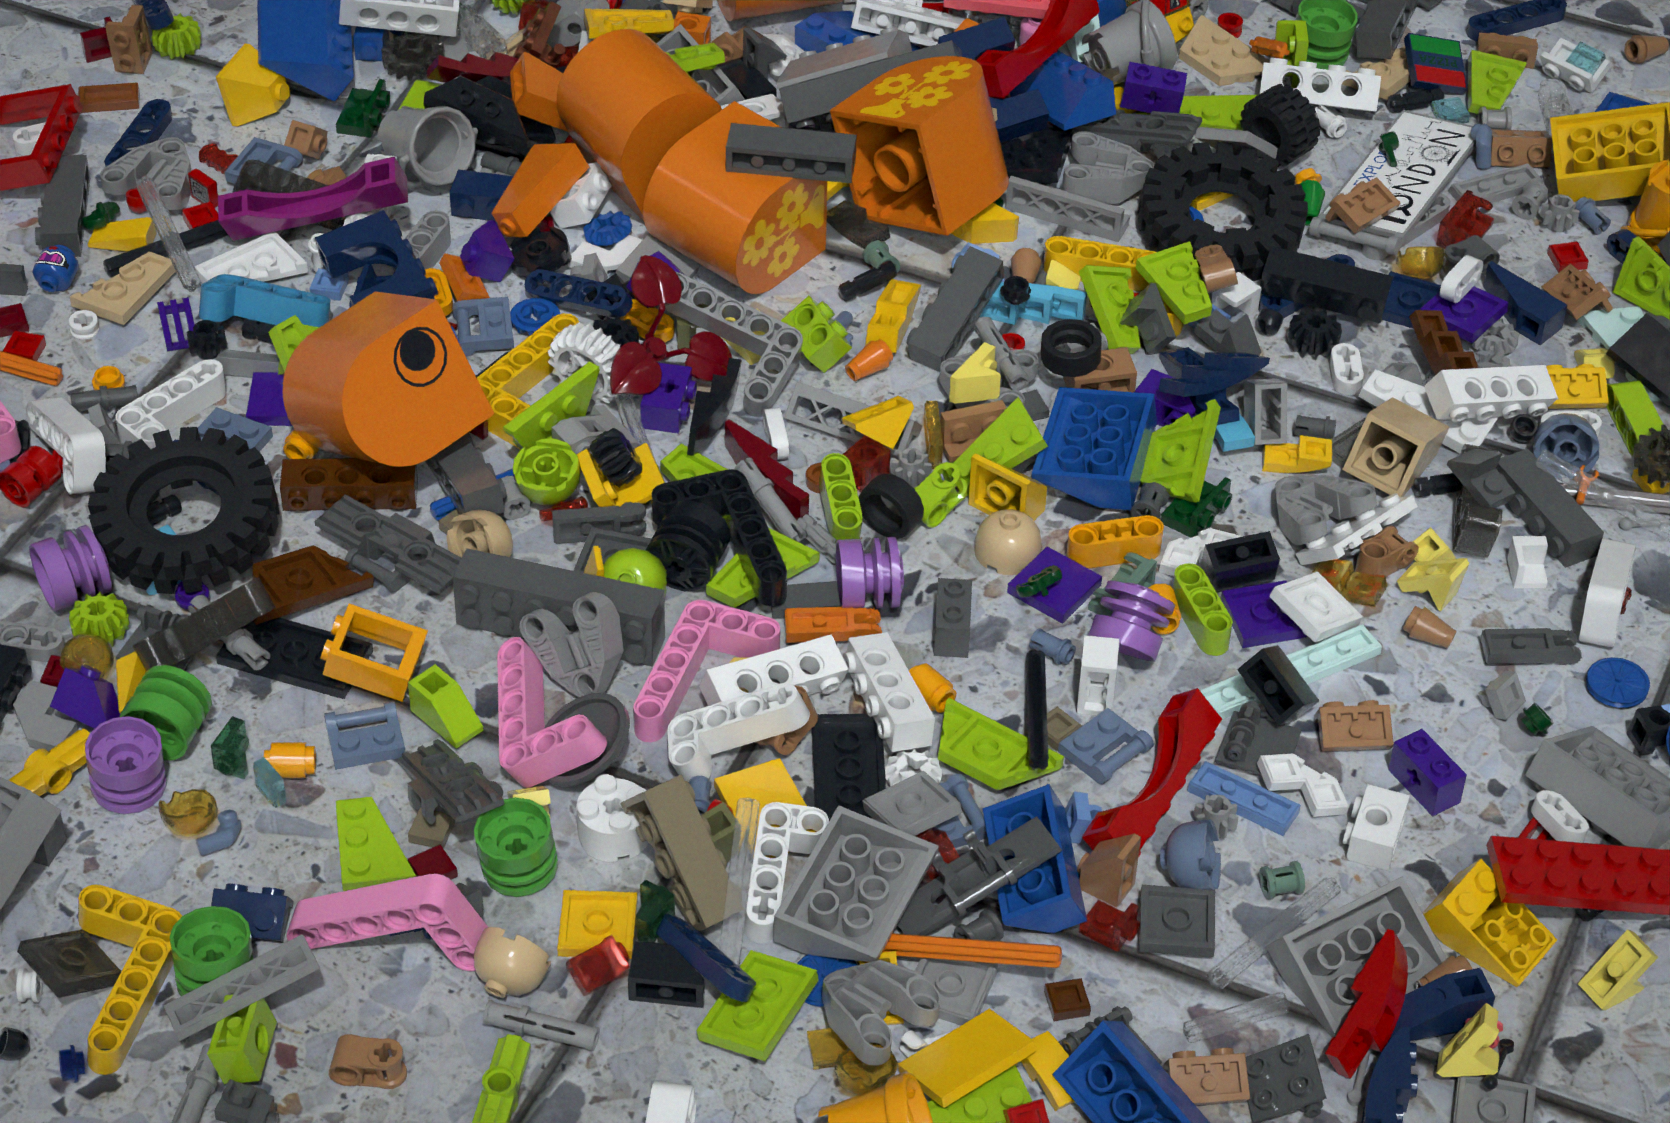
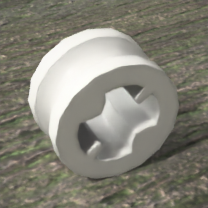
M79 310L74 312L69 318L70 332L75 338L88 339L95 336L99 331L98 318L92 311Z
M20 968L16 984L18 1001L25 1002L27 998H32L33 1002H39L43 989L41 968H34L32 972H28L27 968Z

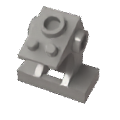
M604 405L593 406L590 416L563 419L552 427V439L567 442L576 454L588 449L593 456L590 450L592 441L598 438L597 436L604 431H609L612 428L622 432L633 448H636L638 445V441Z

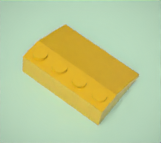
M1670 102L1550 118L1558 195L1569 196L1573 202H1577L1582 197L1599 201L1642 195L1653 165L1669 159L1668 165H1670Z

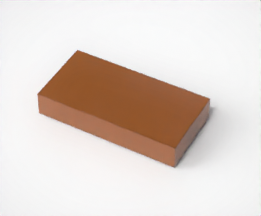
M136 82L80 86L78 88V96L81 98L80 102L83 106L81 113L139 109V85Z

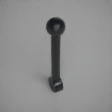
M1501 1039L1499 1041L1498 1072L1483 1078V1086L1488 1090H1493L1497 1087V1076L1506 1055L1514 1051V1042L1510 1039Z

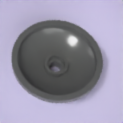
M591 693L581 696L563 706L547 722L545 728L572 716L584 715L607 740V746L598 758L547 780L548 782L557 786L579 785L596 778L615 762L625 746L630 728L628 711L616 697L606 693Z

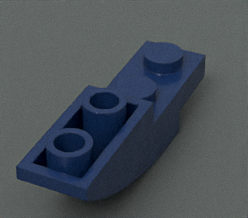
M1402 1026L1381 1052L1369 1082L1361 1123H1403V1112L1407 1111L1410 1097L1416 1098L1418 1076L1417 1074H1411V1066L1416 1064L1417 1045L1416 1043H1410V1027Z

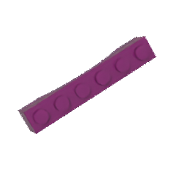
M390 157L364 163L347 178L315 190L271 193L246 189L219 195L218 222L232 241L408 203L407 176L396 158Z

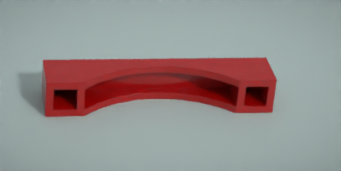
M1050 0L1042 22L1035 33L1024 44L1011 51L987 50L975 61L983 69L989 97L996 99L1007 97L1017 85L1026 80L1027 76L1035 69L1041 67L1042 63L1052 54H1055L1064 43L1072 39L1083 26L1089 24L1090 20L1100 12L1097 0Z
M1198 688L1173 695L1158 718L1159 738L1157 755L1153 770L1145 786L1126 805L1096 814L1082 836L1092 850L1101 841L1136 834L1141 836L1139 856L1141 855L1140 850L1156 831L1155 826L1171 807V800L1176 792L1186 783V776L1191 768L1200 761L1201 752L1206 744L1215 737L1214 731L1222 720Z

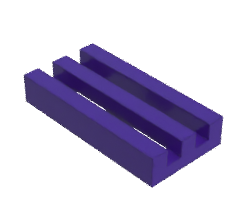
M189 297L182 298L183 303L177 304L176 299L170 300V305L164 306L163 301L157 302L167 351L189 348L188 340L184 339L179 316L180 312H185L188 330L193 331L195 324ZM167 314L173 315L178 342L172 343Z

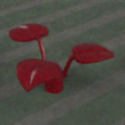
M641 256L632 273L631 290L636 300L642 305L649 308L659 305V310L649 332L645 334L646 340L643 343L628 342L616 352L610 373L611 394L645 395L653 392L660 385L662 377L661 367L658 362L662 359L668 360L681 354L688 355L685 366L692 367V376L696 379L712 382L713 374L726 376L729 358L733 357L725 341L717 334L707 331L699 332L690 339L689 348H681L670 352L667 351L666 344L662 339L654 337V333L665 312V304H676L681 298L682 287L678 275L667 263L656 257Z

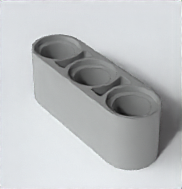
M435 210L424 214L405 237L413 249V258L419 257L425 269L433 268L451 245L449 216L443 211Z

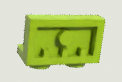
M1278 20L1274 40L1286 42L1288 44L1287 50L1290 51L1289 55H1284L1282 59L1288 60L1287 65L1299 66V61L1306 62L1309 40L1306 21ZM1287 73L1285 77H1290L1291 86L1295 89L1299 85V77L1294 73Z

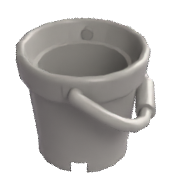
M1149 0L1135 2L1127 7L1124 14L1095 31L1084 35L1082 39V45L1088 43L1089 51L1083 53L1087 67L1112 80L1114 85L1125 81L1129 62L1171 70L1177 61L1176 43L1169 23L1162 12Z
M402 106L398 111L392 110L386 114L380 123L377 137L378 141L382 142L384 150H380L381 154L397 156L398 163L404 173L405 169H407L417 177L416 180L407 181L408 188L412 189L416 187L424 188L431 184L441 186L453 183L458 169L467 170L472 162L478 129L472 128L469 119L461 111L447 106L426 109Z

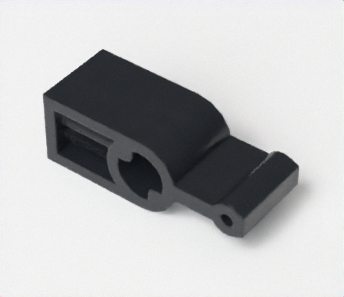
M741 58L717 65L736 86L745 100L773 94L777 97V89L756 68L748 69Z

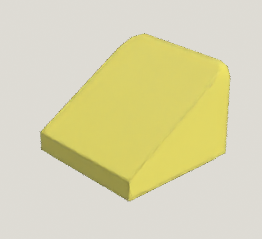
M1051 260L1045 285L1078 290L1081 277L1061 263Z
M1605 348L1574 351V357L1578 365L1592 364L1594 367H1605L1606 378L1614 377L1615 361L1606 355L1608 350Z
M1431 527L1413 541L1419 547L1417 556L1414 559L1416 562L1456 558L1450 548Z

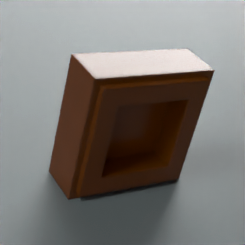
M1082 978L1045 984L1044 993L1053 1022L1090 1016L1091 1006Z

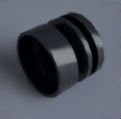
M691 500L678 501L669 506L646 551L659 558L667 573L666 585L668 587L684 592L697 591L706 587V584L711 579L719 560L730 542V529L726 520L709 506Z

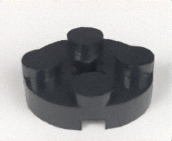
M537 227L527 237H516L510 245L511 252L515 258L511 264L512 269L517 274L527 277L531 272L538 269L555 272L562 266L570 263L572 256L565 233L555 227H549L550 231L540 232L539 227Z

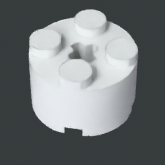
M605 774L598 776L594 783L582 791L576 805L577 830L582 848L588 855L605 862H617L618 857L629 855V858H632L646 848L648 842H642L635 831L636 827L640 825L634 813L626 814L620 805L621 802L646 791V789L631 781Z

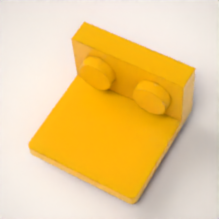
M647 443L635 448L642 463L641 473L635 477L636 479L620 487L608 480L588 449L577 454L592 497L599 507H620L626 502L644 504L652 499L653 489L657 485L665 483Z

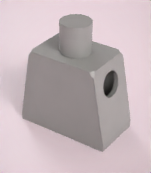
M607 0L557 1L556 4L560 5L561 9L547 43L552 48L556 44H562L565 50L579 43L582 30L587 31L583 20L584 9H610Z
M1275 378L1244 381V419L1255 436L1254 445L1287 443V382ZM1261 425H1263V426H1268V427H1270V428H1269V429H1261Z

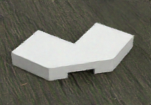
M628 235L610 251L583 241L571 254L572 260L568 263V267L583 266L584 255L596 253L607 274V271L617 269L641 243L642 239Z
M1208 528L1199 531L1198 535L1186 540L1178 538L1170 541L1161 560L1159 572L1174 576L1175 569L1182 564L1191 563L1198 565L1200 558L1202 559L1205 544L1242 536Z
M1293 753L1260 756L1257 765L1268 791L1301 789L1313 817L1346 814L1349 805L1335 777L1326 772L1318 773L1304 765L1305 760Z

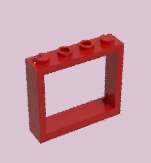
M71 84L0 96V125L48 117L31 155L0 160V191L50 183L83 109L80 102L81 98L76 95Z

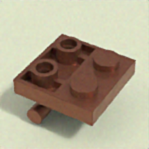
M551 1L544 10L538 9L533 21L530 19L522 34L526 38L523 44L520 43L513 57L520 58L523 52H527L553 68L560 63L565 47L562 44H556L553 48L546 45L561 9L560 5Z

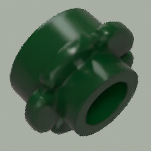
M1533 703L1528 709L1526 707L1523 708L1525 716L1521 720L1526 727L1535 735L1539 731L1545 735L1548 734L1547 729L1554 722L1547 713L1536 703Z

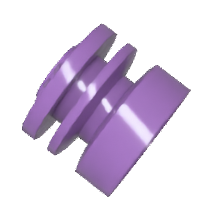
M87 525L76 529L77 539L70 530L64 532L63 541L65 549H61L53 537L35 542L29 546V554L37 581L47 603L54 612L74 606L75 601H78L76 589L78 587L84 596L88 594L92 597L96 596L95 588L98 592L101 591L103 595L112 590L106 555Z
M886 537L884 553L881 552L879 538H872L870 553L865 554L860 539L837 540L836 578L842 608H864L866 594H872L875 607L882 608L884 593H887L890 608L900 607L901 593L904 587V569L896 537Z
M1108 581L1105 591L1118 599L1102 597L1100 604L1112 611V616L1095 615L1088 636L1119 639L1118 652L1138 659L1155 662L1163 638L1151 631V626L1167 628L1170 621L1157 613L1172 615L1175 604L1147 587L1134 583Z
M129 716L118 717L99 724L89 734L85 743L86 762L91 793L100 806L108 811L121 814L137 813L153 806L163 796L167 782L160 734L153 725L139 718Z

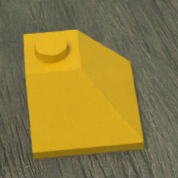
M245 43L216 75L232 126L237 127L276 113L291 96L285 77L258 64V50L250 44Z
M976 453L971 457L968 505L988 515L999 510L1013 509L1024 512L1033 521L1045 511L1046 485Z

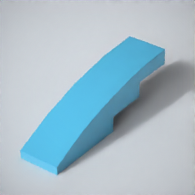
M1001 282L979 316L990 317L992 320L1013 325L1016 324L1018 317L1049 324L1051 317L1083 321L1086 313L1087 292L1029 283L1031 289L1030 298L1022 304L1013 305L1005 301L1004 296H1001L1000 288L1004 286V282Z

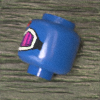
M63 245L48 246L41 251L32 273L43 290L48 292L65 291L71 286L79 269V263L75 253L68 247Z

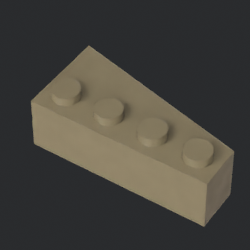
M681 774L621 802L620 805L626 814L634 813L640 825L636 827V833L642 842L647 841L654 848L655 860L653 862L656 868L665 878H671L674 883L670 887L671 894L687 922L700 931L743 911L744 908L741 904V892L737 885L731 882L725 869L727 867L725 857L719 849L715 848L710 837V825L707 819L700 815L694 802V790Z

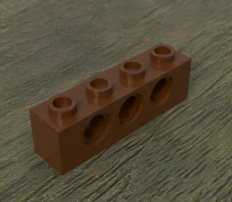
M357 458L282 460L280 493L283 511L328 510L345 494L373 510L416 509L417 464L397 467Z

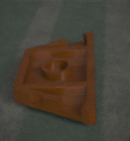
M314 545L254 563L252 566L254 623L257 625L372 588L374 576L367 571L361 576L349 570V562L330 556L326 551Z

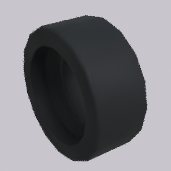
M1065 319L1056 321L1047 326L1042 333L1041 360L1049 371L1063 377L1087 375L1095 370L1101 362L1102 336L1096 327L1082 320ZM1065 343H1077L1088 349L1078 353H1065L1057 350L1055 347Z
M884 473L876 476L862 490L858 497L863 518L870 527L885 537H896V539L906 537L923 518L924 507L918 493L904 479L893 474ZM881 496L895 505L901 516L893 513L882 501Z

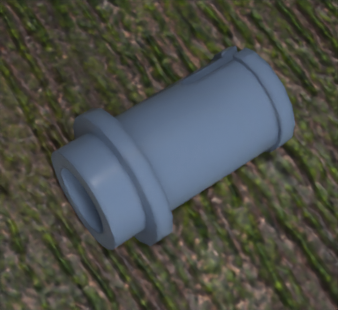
M1582 197L1576 202L1575 209L1580 211L1578 219H1583L1596 234H1601V230L1604 232L1608 229L1611 220L1595 206L1593 199Z
M1037 629L1030 639L1036 642L1029 643L1031 649L1041 650L1045 655L1053 658L1054 662L1058 665L1062 663L1069 664L1075 655L1076 647L1072 645L1070 639H1059L1043 629Z
M694 776L690 779L689 783L695 793L694 802L700 815H702L711 804L709 799L712 782L708 781V778L705 776Z

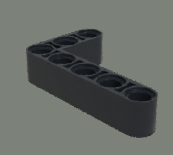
M734 469L723 470L663 483L653 489L652 518L657 526H659L669 506L678 501L691 500L703 503L716 510L727 522L730 529V538L757 600L766 606H777L786 600V566L750 485L742 472Z

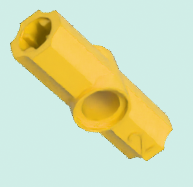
M83 728L73 733L50 751L44 748L34 751L27 758L24 769L10 778L9 781L32 791L38 796H42L46 792L57 794L63 791L70 783L72 773L87 763L85 743L90 732Z

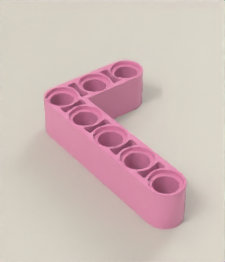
M699 599L688 603L634 703L635 736L644 742H655L662 739L709 649L737 657H753L780 649L779 623L770 617Z
M513 637L505 641L497 654L500 765L522 787L529 788L598 758L604 752L607 740L586 716L578 714L545 728L543 665L532 649L520 637Z
M428 874L303 899L296 904L286 937L290 941L303 934L310 949L425 928L457 968L465 971H476L474 968V951L481 934L488 926L452 880L444 875Z

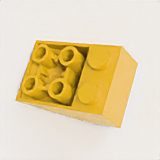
M1482 859L1477 860L1458 872L1423 912L1431 930L1444 945L1515 987H1518L1557 941L1554 935L1524 904L1501 902L1494 872Z

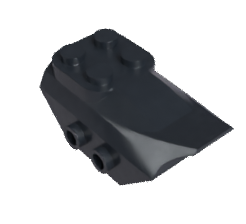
M491 75L476 82L460 76L425 92L423 103L425 109L447 106L461 111L469 119L472 128L478 129V140L499 146L512 147L525 157L534 144H553L556 140L552 126L520 115L514 100H512L511 85Z

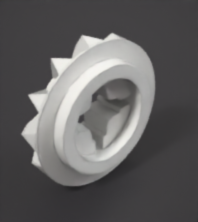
M912 749L910 752L898 751L896 756H889L887 766L885 767V778L890 786L915 775L914 771H907L908 766H912L914 769L920 768V772L925 771L938 784L942 778L938 758H932L928 750L923 753L917 752L916 749Z

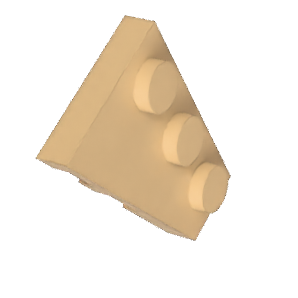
M1405 46L1396 49L1391 59H1384L1377 63L1367 61L1360 64V68L1376 70L1375 75L1381 76L1378 98L1387 100L1390 95H1394L1410 82ZM1345 80L1342 85L1358 90V86L1353 80Z
M149 251L119 268V274L106 281L101 278L94 282L93 289L84 294L77 292L71 295V306L80 310L92 311L97 316L125 325L177 271L176 261Z

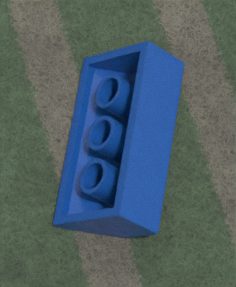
M1060 51L1052 54L1042 63L1041 67L1035 69L1026 77L1024 82L1017 85L1010 92V96L1013 97L1039 89L1049 111L1048 121L1064 131L1116 115L1113 81Z
M1050 784L982 808L989 845L1037 816L1062 850L1051 859L1018 878V882L1015 884H1006L997 890L1004 925L1055 933L1086 922V911L1066 811ZM1009 855L1003 858L1006 861L1009 859H1013L1014 856Z
M1103 1020L1052 1074L1093 1123H1210L1123 1021Z

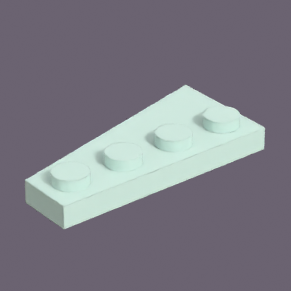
M1640 306L1615 308L1609 313L1605 310H1594L1580 317L1578 322L1583 328L1588 327L1592 331V339L1598 346L1604 345L1608 350L1644 315ZM1626 371L1625 377L1628 381H1637ZM1644 386L1652 402L1662 401Z

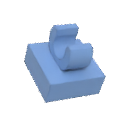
M1074 791L1065 808L1072 843H1081L1083 834L1096 814L1102 812V807L1089 805L1088 793Z

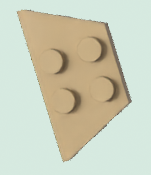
M1203 15L1196 21L1179 52L1180 60L1218 86L1231 85L1236 82H1253L1256 75H1262L1264 62L1270 63V60L1260 54L1251 52V47Z

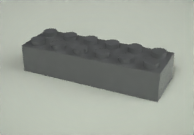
M951 40L781 88L779 91L787 124L795 129L813 131L821 130L820 126L828 123L834 126L830 109L882 74L901 65L921 59L940 56L963 57L962 51Z
M466 548L452 576L457 625L524 639L519 628L522 617L536 609H544L554 613L569 631L575 632L579 629L572 611L574 602L590 592H597L607 596L613 602L620 616L624 649L620 660L653 667L665 640L664 590L468 548ZM586 601V604L589 607V609L592 610L594 613H597L594 605L591 602ZM533 618L535 624L543 630L541 622Z

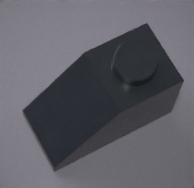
M635 941L628 974V995L630 1001L704 1008V978L673 945Z

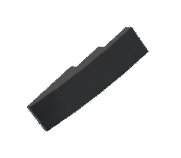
M729 358L726 376L713 374L710 393L697 391L690 426L687 455L694 456L706 445L728 416L739 385L741 359Z

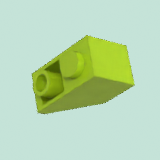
M436 664L408 682L411 711L456 749L483 731L481 721L458 682Z

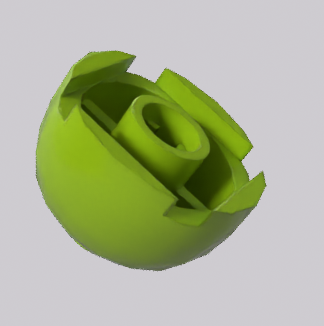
M540 439L535 441L536 446L530 447L528 450H526V446L522 448L514 459L513 474L518 488L523 495L530 501L540 505H555L564 502L572 496L580 481V463L577 454L572 451L571 446L567 442L558 439Z
M637 548L622 549L608 557L604 562L605 578L664 590L665 597L667 590L666 569L659 558L649 551Z

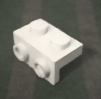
M1563 38L1559 39L1550 53L1543 51L1540 55L1542 70L1552 78L1558 77L1568 82L1574 89H1583L1591 94L1611 68L1610 61Z

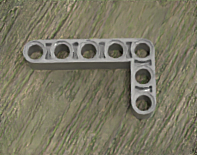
M676 272L682 287L681 298L674 305L665 304L666 311L762 356L745 384L743 397L745 411L751 416L762 417L763 409L772 408L800 360L803 344L802 334L796 328ZM698 304H706V305H708V307H706V308H700V307H698V306H696V305H698ZM732 317L735 318L736 321H726L725 318ZM755 331H762V332H764L765 334H764V335H756V334H754L753 332H755ZM788 344L793 346L794 348L785 349L782 347V345ZM774 369L779 371V373L770 374L767 370ZM760 394L765 398L755 399L752 397V395Z

